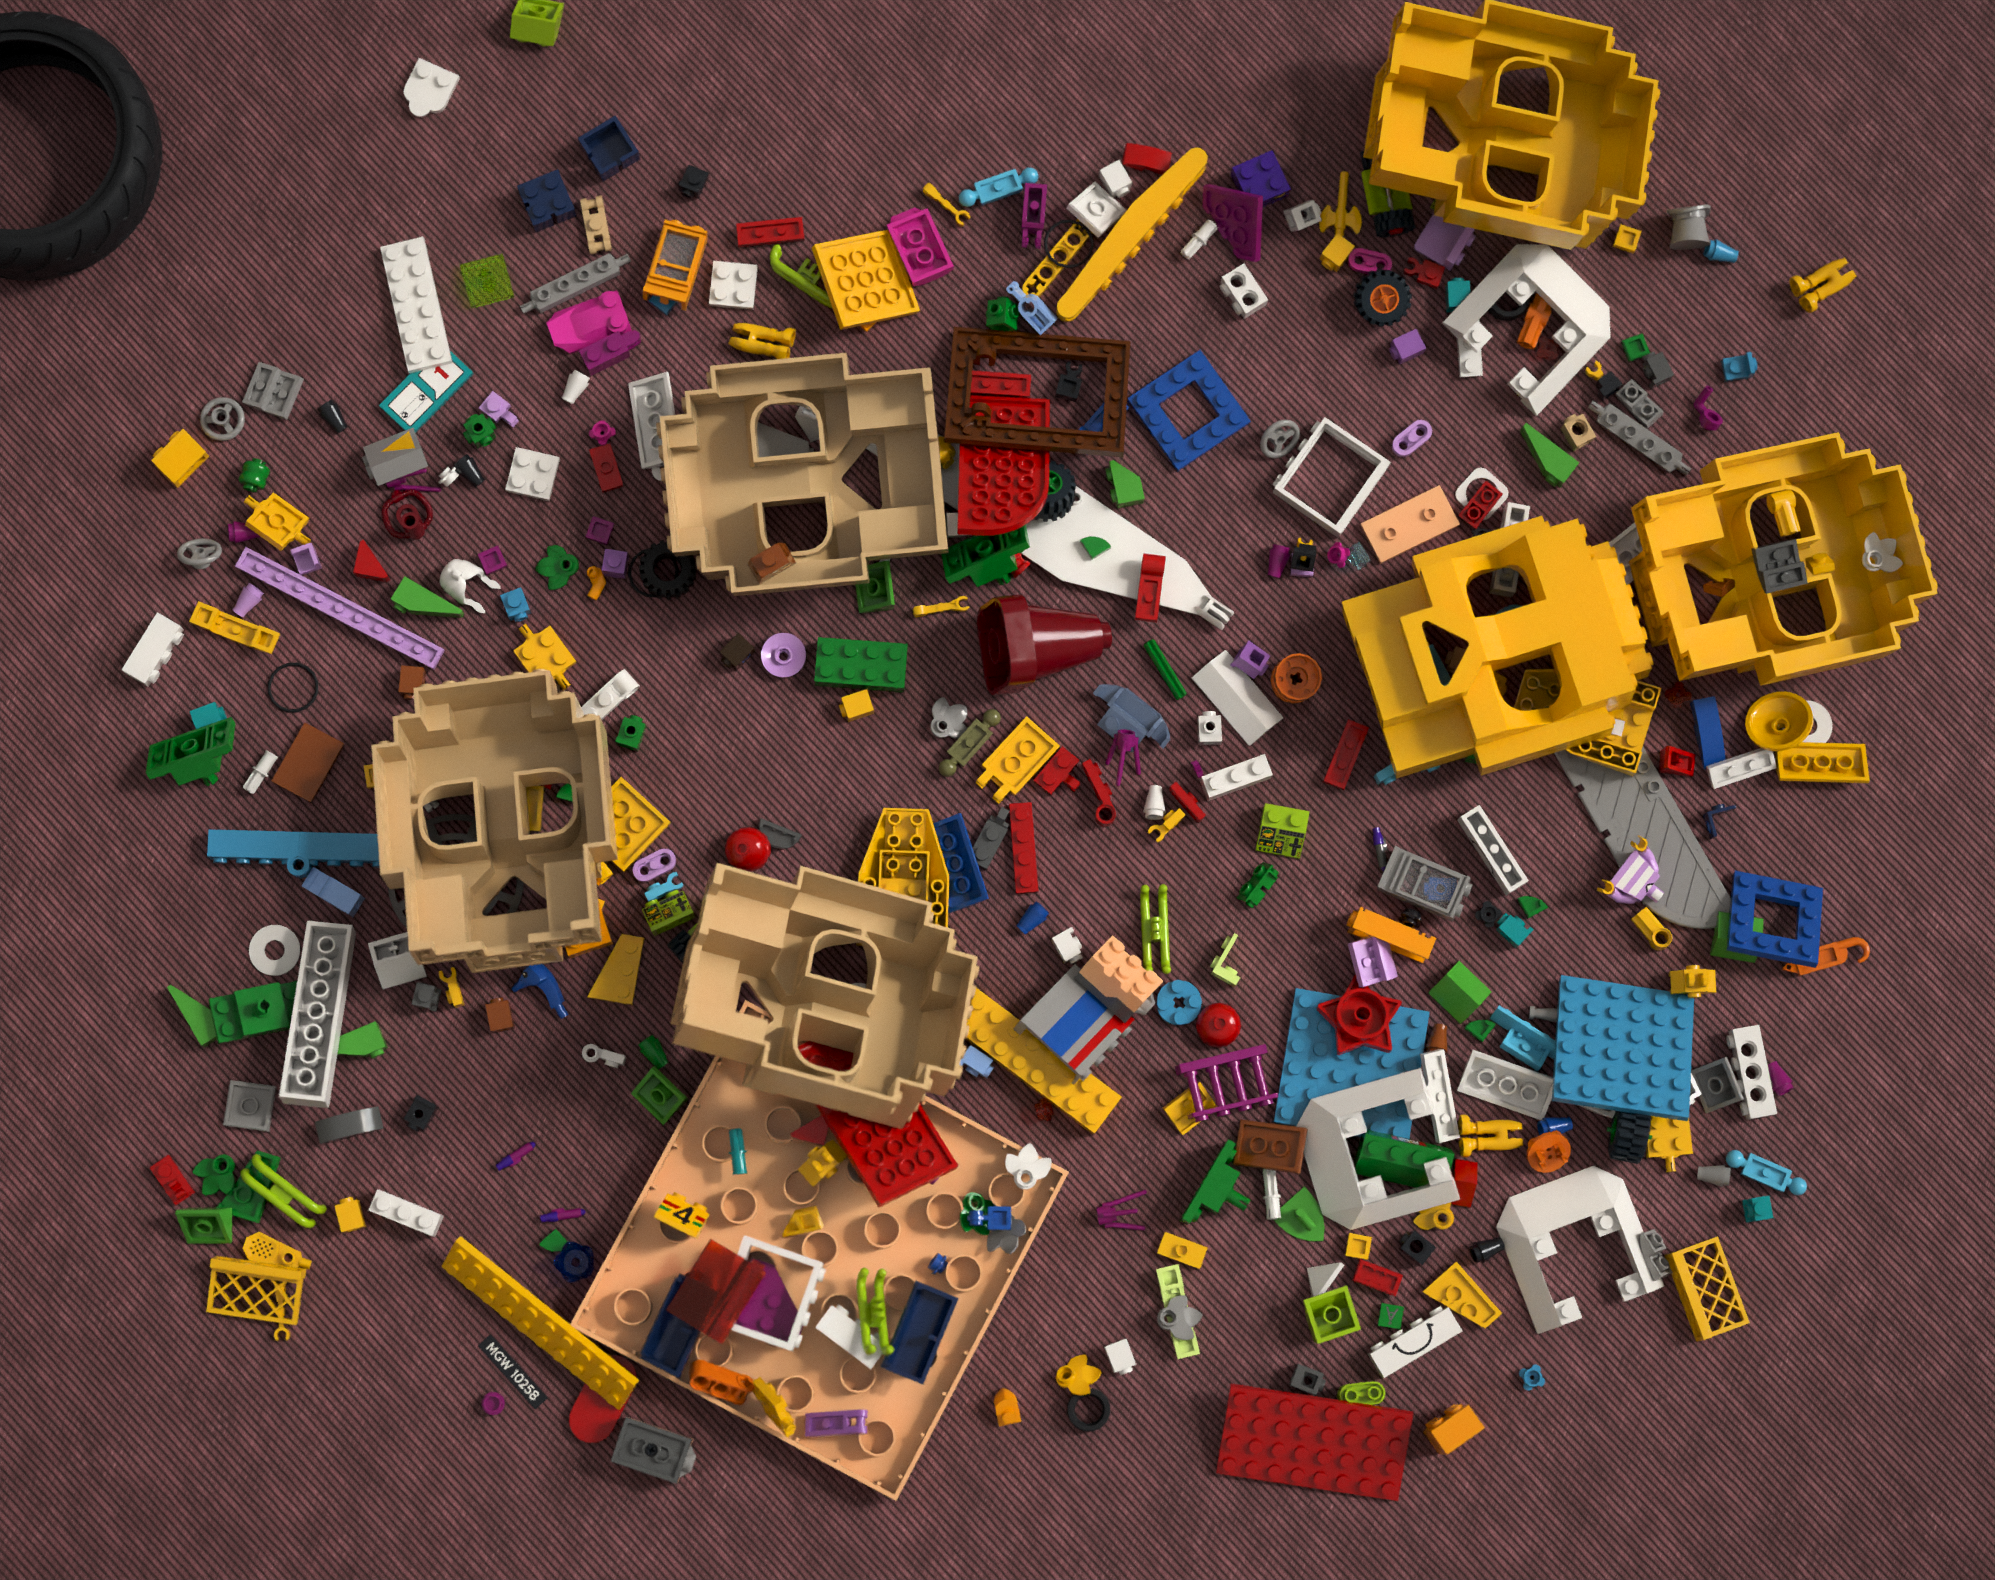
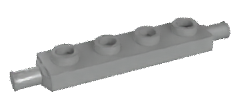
M609 253L531 291V301L520 305L523 314L535 308L538 312L543 313L619 276V267L631 262L627 253L617 259Z
M1593 400L1588 406L1589 409L1598 414L1597 423L1669 473L1676 468L1687 476L1692 469L1681 462L1683 455L1681 452L1612 404H1608L1603 408Z

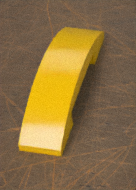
M199 601L189 621L219 636L271 655L280 636V633L252 624Z

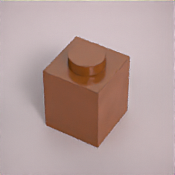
M401 665L398 692L401 696H404V699L414 700L413 688L425 684L426 670L424 667Z
M503 997L491 999L490 1004L485 1005L490 1031L497 1033L515 1029L510 1002L508 1000L504 1001Z

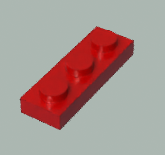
M802 217L736 224L738 247L805 241Z
M972 371L971 394L1030 398L1031 375Z
M1349 719L1347 720L1323 780L1324 783L1344 791L1369 727Z

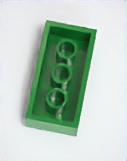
M818 637L815 686L904 693L908 644Z

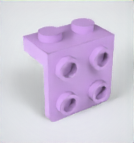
M1433 214L1415 243L1414 250L1451 271L1454 264L1459 266L1465 256L1462 253L1464 247H1470L1476 236L1473 232L1475 229L1463 228L1460 225L1443 222V217L1434 216Z

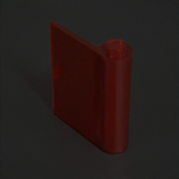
M710 1239L668 1306L667 1311L718 1343L723 1344L767 1273L763 1270L765 1266L755 1259L749 1262Z

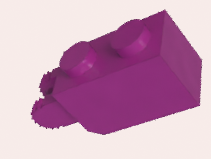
M1025 183L1021 233H1023L1022 247L1027 248L1028 233L1036 234L1035 248H1041L1047 184Z

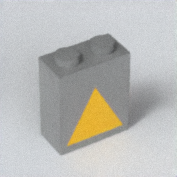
M414 428L363 447L365 456L362 459L370 480L375 478L378 486L428 467Z

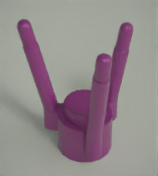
M420 469L386 483L388 488L394 487L395 490L441 491L439 487L402 484L406 483V477L426 473V469Z
M1120 729L1117 734H1114L1113 743L1105 762L1106 765L1110 764L1118 745V749L1121 752L1116 780L1117 786L1121 784L1126 751H1131V747H1133L1136 773L1137 775L1141 774L1138 750L1139 737H1135L1136 733L1127 729Z
M1143 1190L1111 1202L1102 1203V1207H1097L1099 1225L1105 1224V1228L1145 1230L1146 1227L1141 1225L1112 1222L1117 1221L1116 1216L1138 1212L1137 1209L1116 1211L1115 1207L1112 1206L1145 1195L1147 1191Z

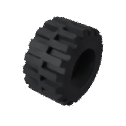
M661 540L659 544L653 543L649 550L646 549L644 551V556L640 559V577L645 589L647 588L650 594L657 595L659 599H662V597H665L667 600H671V597H676L677 599L681 597L682 593L686 594L689 591V587H692L694 584V579L696 578L695 560L693 555L675 556L668 549L667 542ZM663 559H674L680 564L681 573L672 581L660 580L654 572L656 564Z

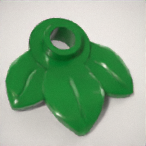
M552 545L547 547L548 557L541 559L535 569L539 574L549 577V590H557L564 587L569 580V576L574 575L578 571L579 561L574 555L567 554L563 547ZM566 561H569L570 566L565 569L564 564Z
M222 1154L215 1159L206 1158L199 1162L193 1170L195 1175L204 1178L202 1194L205 1196L213 1195L219 1190L228 1194L235 1184V1178L232 1173L235 1163L228 1155ZM223 1163H227L225 1170L221 1169Z
M970 1192L964 1196L962 1201L963 1210L959 1217L960 1225L964 1232H968L973 1228L976 1233L987 1236L990 1231L987 1230V1221H983V1226H970L967 1216L969 1211H983V1215H987V1207L994 1205L990 1200H984L982 1195Z

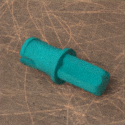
M740 1128L729 1130L731 1147L729 1155L732 1157L733 1175L747 1174L745 1160L747 1150H744L743 1131Z

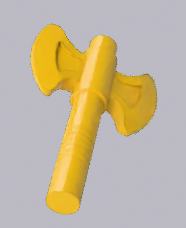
M1340 172L1336 212H1333L1331 206L1327 205L1320 215L1322 221L1319 222V227L1322 233L1331 226H1335V235L1338 233L1342 237H1344L1346 226L1350 227L1355 234L1360 232L1362 218L1358 208L1354 206L1349 213L1346 210L1349 172Z

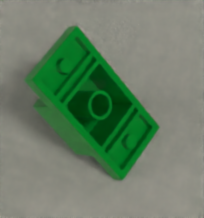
M1026 525L1014 531L994 536L975 535L948 547L949 553L941 554L945 578L948 583L951 584L970 575L977 587L995 579L999 585H1004L1002 578L1007 584L1011 580V576L1008 573L1018 569L1015 554L1022 553L1030 548Z
M229 717L150 745L146 767L148 778L163 777L171 773L178 785L200 778L203 779L206 786H210L209 781L212 785L218 781V776L215 773L220 772L222 756L233 750L236 724L233 718Z
M297 981L284 984L277 982L234 991L230 995L210 998L208 1002L218 1044L290 1030Z
M1229 1139L1225 1141L1179 1221L1186 1225L1190 1224L1191 1221L1195 1223L1203 1211L1199 1207L1215 1215L1226 1201L1243 1212L1245 1211L1246 1205L1249 1204L1251 1199L1233 1190V1185L1238 1179L1240 1172L1225 1164V1162L1229 1164L1237 1152L1234 1149L1236 1143Z

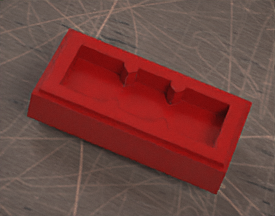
M611 444L589 449L602 493L623 487L624 485Z
M1177 782L1170 786L1169 792L1197 823L1201 822L1206 814L1196 804L1198 800L1191 792L1186 793Z
M1359 1259L1352 1281L1396 1297L1403 1275Z

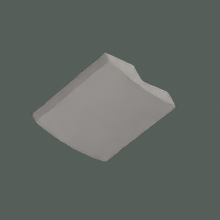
M258 362L242 403L287 420L304 379L300 376L281 371L277 367Z

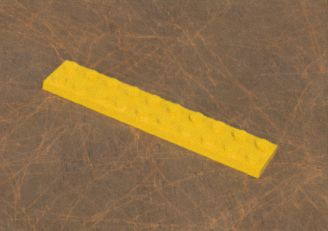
M460 1236L454 1242L441 1267L481 1298L484 1303L497 1311L503 1318L507 1319L520 1332L528 1336L537 1346L544 1349L556 1361L570 1370L573 1375L586 1383L590 1389L597 1392L609 1404L620 1410L639 1380Z

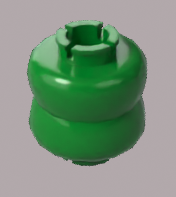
M252 458V461L244 462L238 479L244 485L243 489L256 493V490H263L265 488L266 479L270 474V469L265 466L266 462L256 458Z

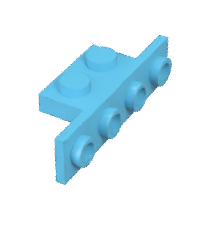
M1500 1005L1497 1007L1489 1019L1508 1030L1500 1048L1536 1071H1539L1547 1056L1554 1059L1555 1040L1548 1034L1542 1033L1531 1026L1529 1022L1515 1016L1510 1010Z

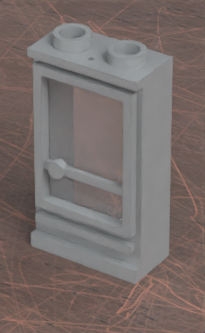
M1395 846L1377 888L1382 893L1453 922L1455 916L1460 917L1464 907L1461 904L1464 896H1469L1473 885L1470 884L1469 876H1465Z

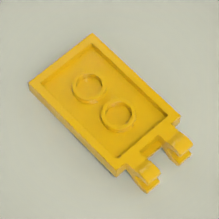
M1026 716L982 764L981 767L986 771L976 780V784L981 789L990 780L998 785L1000 788L993 795L992 799L999 804L1009 792L1015 796L1059 749L1060 745Z

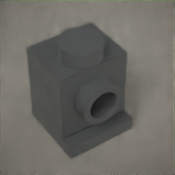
M1651 352L1643 357L1644 375L1652 381L1649 385L1650 389L1672 379L1674 373L1663 352L1658 354Z
M417 982L412 1005L437 1012L442 989Z
M1296 1364L1288 1386L1317 1395V1392H1322L1326 1380L1323 1379L1324 1373ZM1306 1376H1309L1312 1379L1310 1385H1306L1304 1383V1378Z

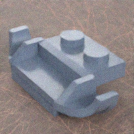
M1100 684L1093 692L1095 696L1105 700L1110 707L1097 725L1113 738L1118 730L1127 729L1136 733L1135 737H1139L1138 745L1145 736L1152 737L1163 749L1170 741V733L1162 715L1128 688L1118 685Z

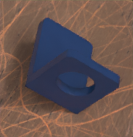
M1719 804L1711 807L1712 811L1706 812L1703 815L1710 839L1717 837L1712 816L1733 811L1737 808L1736 805L1725 807L1724 804Z

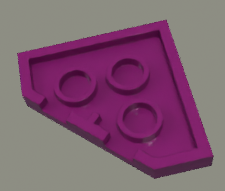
M1211 184L1204 185L1203 209L1207 214H1211L1217 223L1216 226L1225 240L1228 239L1234 248L1232 251L1235 256L1252 262L1260 261L1263 196Z
M752 1258L731 1323L788 1342L798 1310L775 1266Z

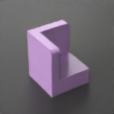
M312 543L290 550L301 576L322 569Z

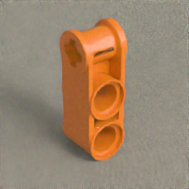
M695 1360L689 1366L691 1388L730 1401L736 1405H743L748 1393L755 1389L752 1382L754 1380L748 1375L731 1371L705 1360Z

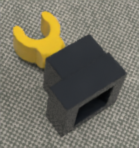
M1595 361L1594 366L1597 368V371L1592 372L1587 367L1585 372L1589 377L1597 380L1596 387L1599 389L1597 396L1603 402L1620 390L1622 383L1612 371L1603 375L1601 364Z
M1298 538L1297 546L1294 547L1291 568L1313 572L1316 546L1313 545V540L1311 539L1306 544L1301 541V538Z

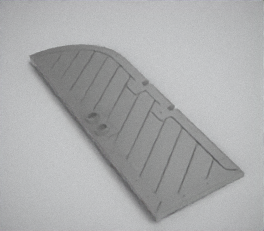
M1642 747V755L1637 772L1633 777L1572 755L1566 750L1555 752L1554 754L1572 786L1575 788L1580 784L1582 785L1584 791L1579 792L1578 796L1599 833L1604 832L1606 829L1609 832L1610 836L1603 840L1619 867L1623 865L1634 850L1638 852L1637 849L1631 846V841L1638 845L1640 842L1638 835L1647 840V846L1654 854L1659 867L1658 874L1660 877L1654 885L1665 893L1657 903L1646 895L1641 902L1656 915L1671 923L1688 928H1715L1718 911L1730 913L1731 898L1644 747Z

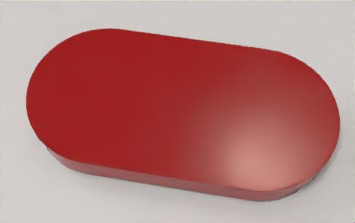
M609 1355L637 1378L636 1370L628 1359L619 1355ZM585 1383L569 1416V1424L573 1434L578 1439L587 1443H596L604 1440L614 1430L630 1396L620 1410H618Z

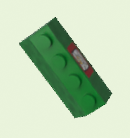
M1367 1130L1366 1133L1361 1134L1354 1167L1356 1174L1368 1177L1381 1175L1382 1180L1411 1187H1420L1430 1184L1424 1163L1447 1157L1451 1170L1454 1152L1450 1148Z

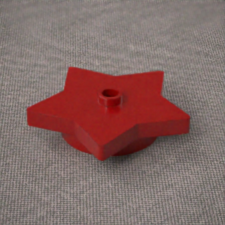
M1355 975L1343 996L1318 1004L1316 1010L1335 1028L1337 1055H1342L1361 1046L1390 1053L1392 1051L1389 1023L1400 1008L1402 1001L1380 996L1368 986L1359 987Z

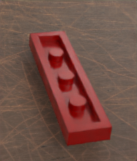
M1032 802L1009 804L1016 894L1038 893Z

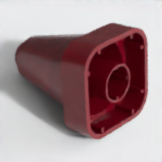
M1021 594L993 597L979 608L977 614V633L984 679L991 695L1019 693L1037 679L1099 659L1103 649H1109L1112 644V632L1109 623L1100 622L1096 614L1028 605L1025 597Z

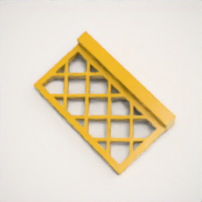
M1718 1237L1664 1255L1669 1263V1267L1673 1271L1671 1275L1696 1342L1750 1323ZM1712 1243L1716 1250L1714 1259L1703 1254L1706 1246ZM1691 1252L1697 1255L1694 1266L1686 1263L1684 1253ZM1701 1258L1712 1263L1708 1273L1697 1269ZM1715 1265L1721 1267L1724 1271L1722 1280L1711 1276ZM1695 1272L1706 1277L1701 1288L1694 1285L1692 1280ZM1709 1279L1720 1284L1716 1295L1705 1290ZM1723 1287L1731 1290L1732 1297L1730 1302L1719 1297ZM1703 1294L1713 1298L1710 1309L1703 1307L1701 1304ZM1717 1301L1728 1306L1723 1317L1713 1312ZM1732 1308L1739 1312L1742 1321L1734 1323L1727 1319ZM1711 1316L1722 1320L1718 1330L1711 1331L1709 1325Z
M223 1256L211 1258L210 1268L212 1270L206 1312L291 1325L298 1324L303 1279L306 1276L305 1268ZM217 1272L226 1273L231 1282L222 1288L216 1281ZM242 1276H248L253 1283L246 1291L236 1281ZM264 1279L271 1280L276 1287L268 1294L259 1285ZM287 1282L297 1284L296 1292L290 1298L281 1289ZM231 1284H234L241 1294L231 1301L224 1290ZM254 1287L263 1296L255 1304L246 1294ZM277 1290L286 1300L278 1307L269 1298ZM221 1293L228 1304L223 1308L213 1307L214 1297ZM242 1296L250 1305V1308L245 1312L239 1311L234 1305V1302ZM264 1300L273 1309L268 1315L261 1314L256 1307ZM287 1303L293 1309L292 1319L284 1318L278 1311Z

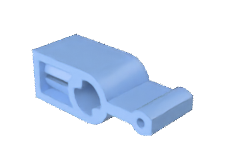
M1013 281L1006 288L1007 292L1013 294L1019 301L1018 310L1020 314L1040 335L1058 319L1038 296L1034 294L1026 295L1019 288L1018 282ZM1025 302H1032L1034 305V309H1027L1025 306Z
M315 867L312 868L302 884L303 888L351 917H354L365 899L361 894Z

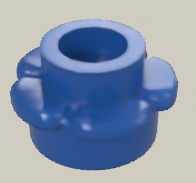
M937 1253L929 1263L928 1268L932 1271L933 1275L937 1272L941 1274L948 1265V1262L945 1261L946 1255L942 1256Z

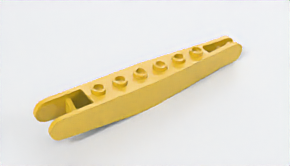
M1190 149L1131 204L1067 292L1058 301L1056 313L1060 320L1070 322L1076 319L1100 290L1105 291L1112 283L1110 279L1115 274L1119 275L1126 267L1125 262L1130 257L1133 259L1141 249L1140 245L1152 238L1155 233L1154 229L1166 222L1169 218L1168 213L1180 206L1183 202L1182 197L1205 171L1208 157L1203 149Z

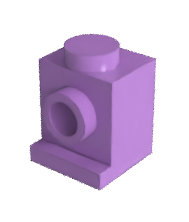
M1248 640L1239 649L1230 666L1233 668L1236 666L1254 679L1258 674L1262 676L1269 666L1266 663L1270 655Z

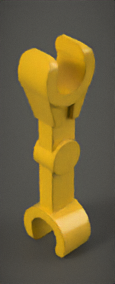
M927 183L923 187V193L926 196L938 201L944 209L949 210L956 216L955 222L958 226H964V223L959 220V216L963 215L968 220L970 219L967 211L956 210L948 200L940 196L941 194L932 184Z
M960 596L948 603L915 606L913 608V615L917 618L948 610L965 612L969 609V606L960 607L959 602L968 600V598Z
M286 1284L281 1287V1289H282L285 1293H286ZM277 1290L275 1295L279 1306L285 1299ZM283 1306L278 1311L284 1317L285 1307ZM279 1323V1328L274 1333L275 1340L279 1341L278 1333L281 1330L285 1331L286 1340H289L290 1331L285 1328L284 1323Z

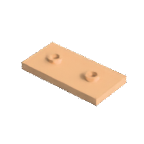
M1440 485L1360 524L1380 564L1460 525Z

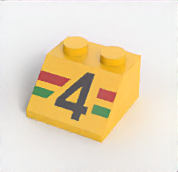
M676 1192L673 1195L667 1193L654 1218L698 1240L710 1216L706 1212L707 1207L697 1202L692 1206L685 1202L686 1197Z

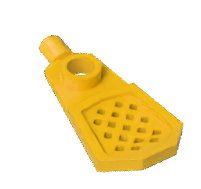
M261 1232L246 1237L243 1246L248 1260L292 1267L300 1266L306 1269H310L312 1263L311 1260L302 1258L300 1251ZM288 1253L293 1256L291 1262L285 1261V1255Z

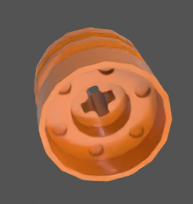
M1301 653L1291 654L1278 662L1272 670L1270 678L1271 688L1282 701L1292 704L1301 703L1313 696L1320 688L1322 681L1321 668L1309 655ZM1297 675V680L1300 682L1293 685L1290 677Z

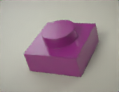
M593 516L585 536L586 539L608 545L614 523Z
M498 545L478 554L487 576L508 567Z

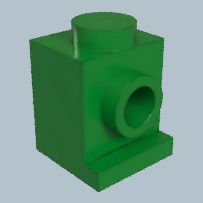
M630 715L629 718L624 717L615 740L616 745L638 752L646 730V724L642 723L643 719L634 715ZM630 727L635 728V733L632 735L627 733V729Z

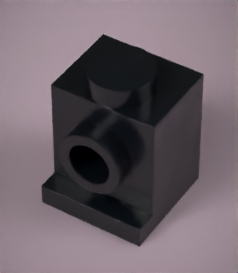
M416 1095L404 1117L408 1121L406 1126L419 1132L420 1128L426 1131L439 1107ZM422 1110L423 1117L416 1118V1111Z

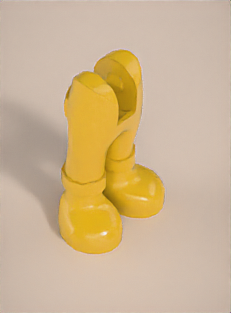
M1846 258L1837 259L1822 266L1813 274L1806 276L1805 280L1798 275L1789 279L1790 288L1795 297H1799L1823 281H1828L1812 293H1808L1799 299V304L1806 312L1812 313L1818 309V301L1820 302L1826 297L1835 294L1854 280L1856 274L1853 270L1845 273L1843 276L1838 271L1848 264Z
M735 323L732 330L734 332L748 336V340L730 337L728 345L751 354H761L768 357L774 356L776 359L790 358L789 347H792L794 344L796 329L790 327L783 331H778L774 328L749 323ZM757 339L769 340V341H771V342H775V341H776V342L781 343L782 345H774V344H772V343H765V342L757 341Z
M1468 1115L1459 1116V1135L1495 1134V1137L1459 1138L1461 1157H1469L1475 1149L1477 1151H1500L1523 1146L1522 1138L1508 1139V1131L1522 1130V1123L1513 1120H1490L1473 1123Z

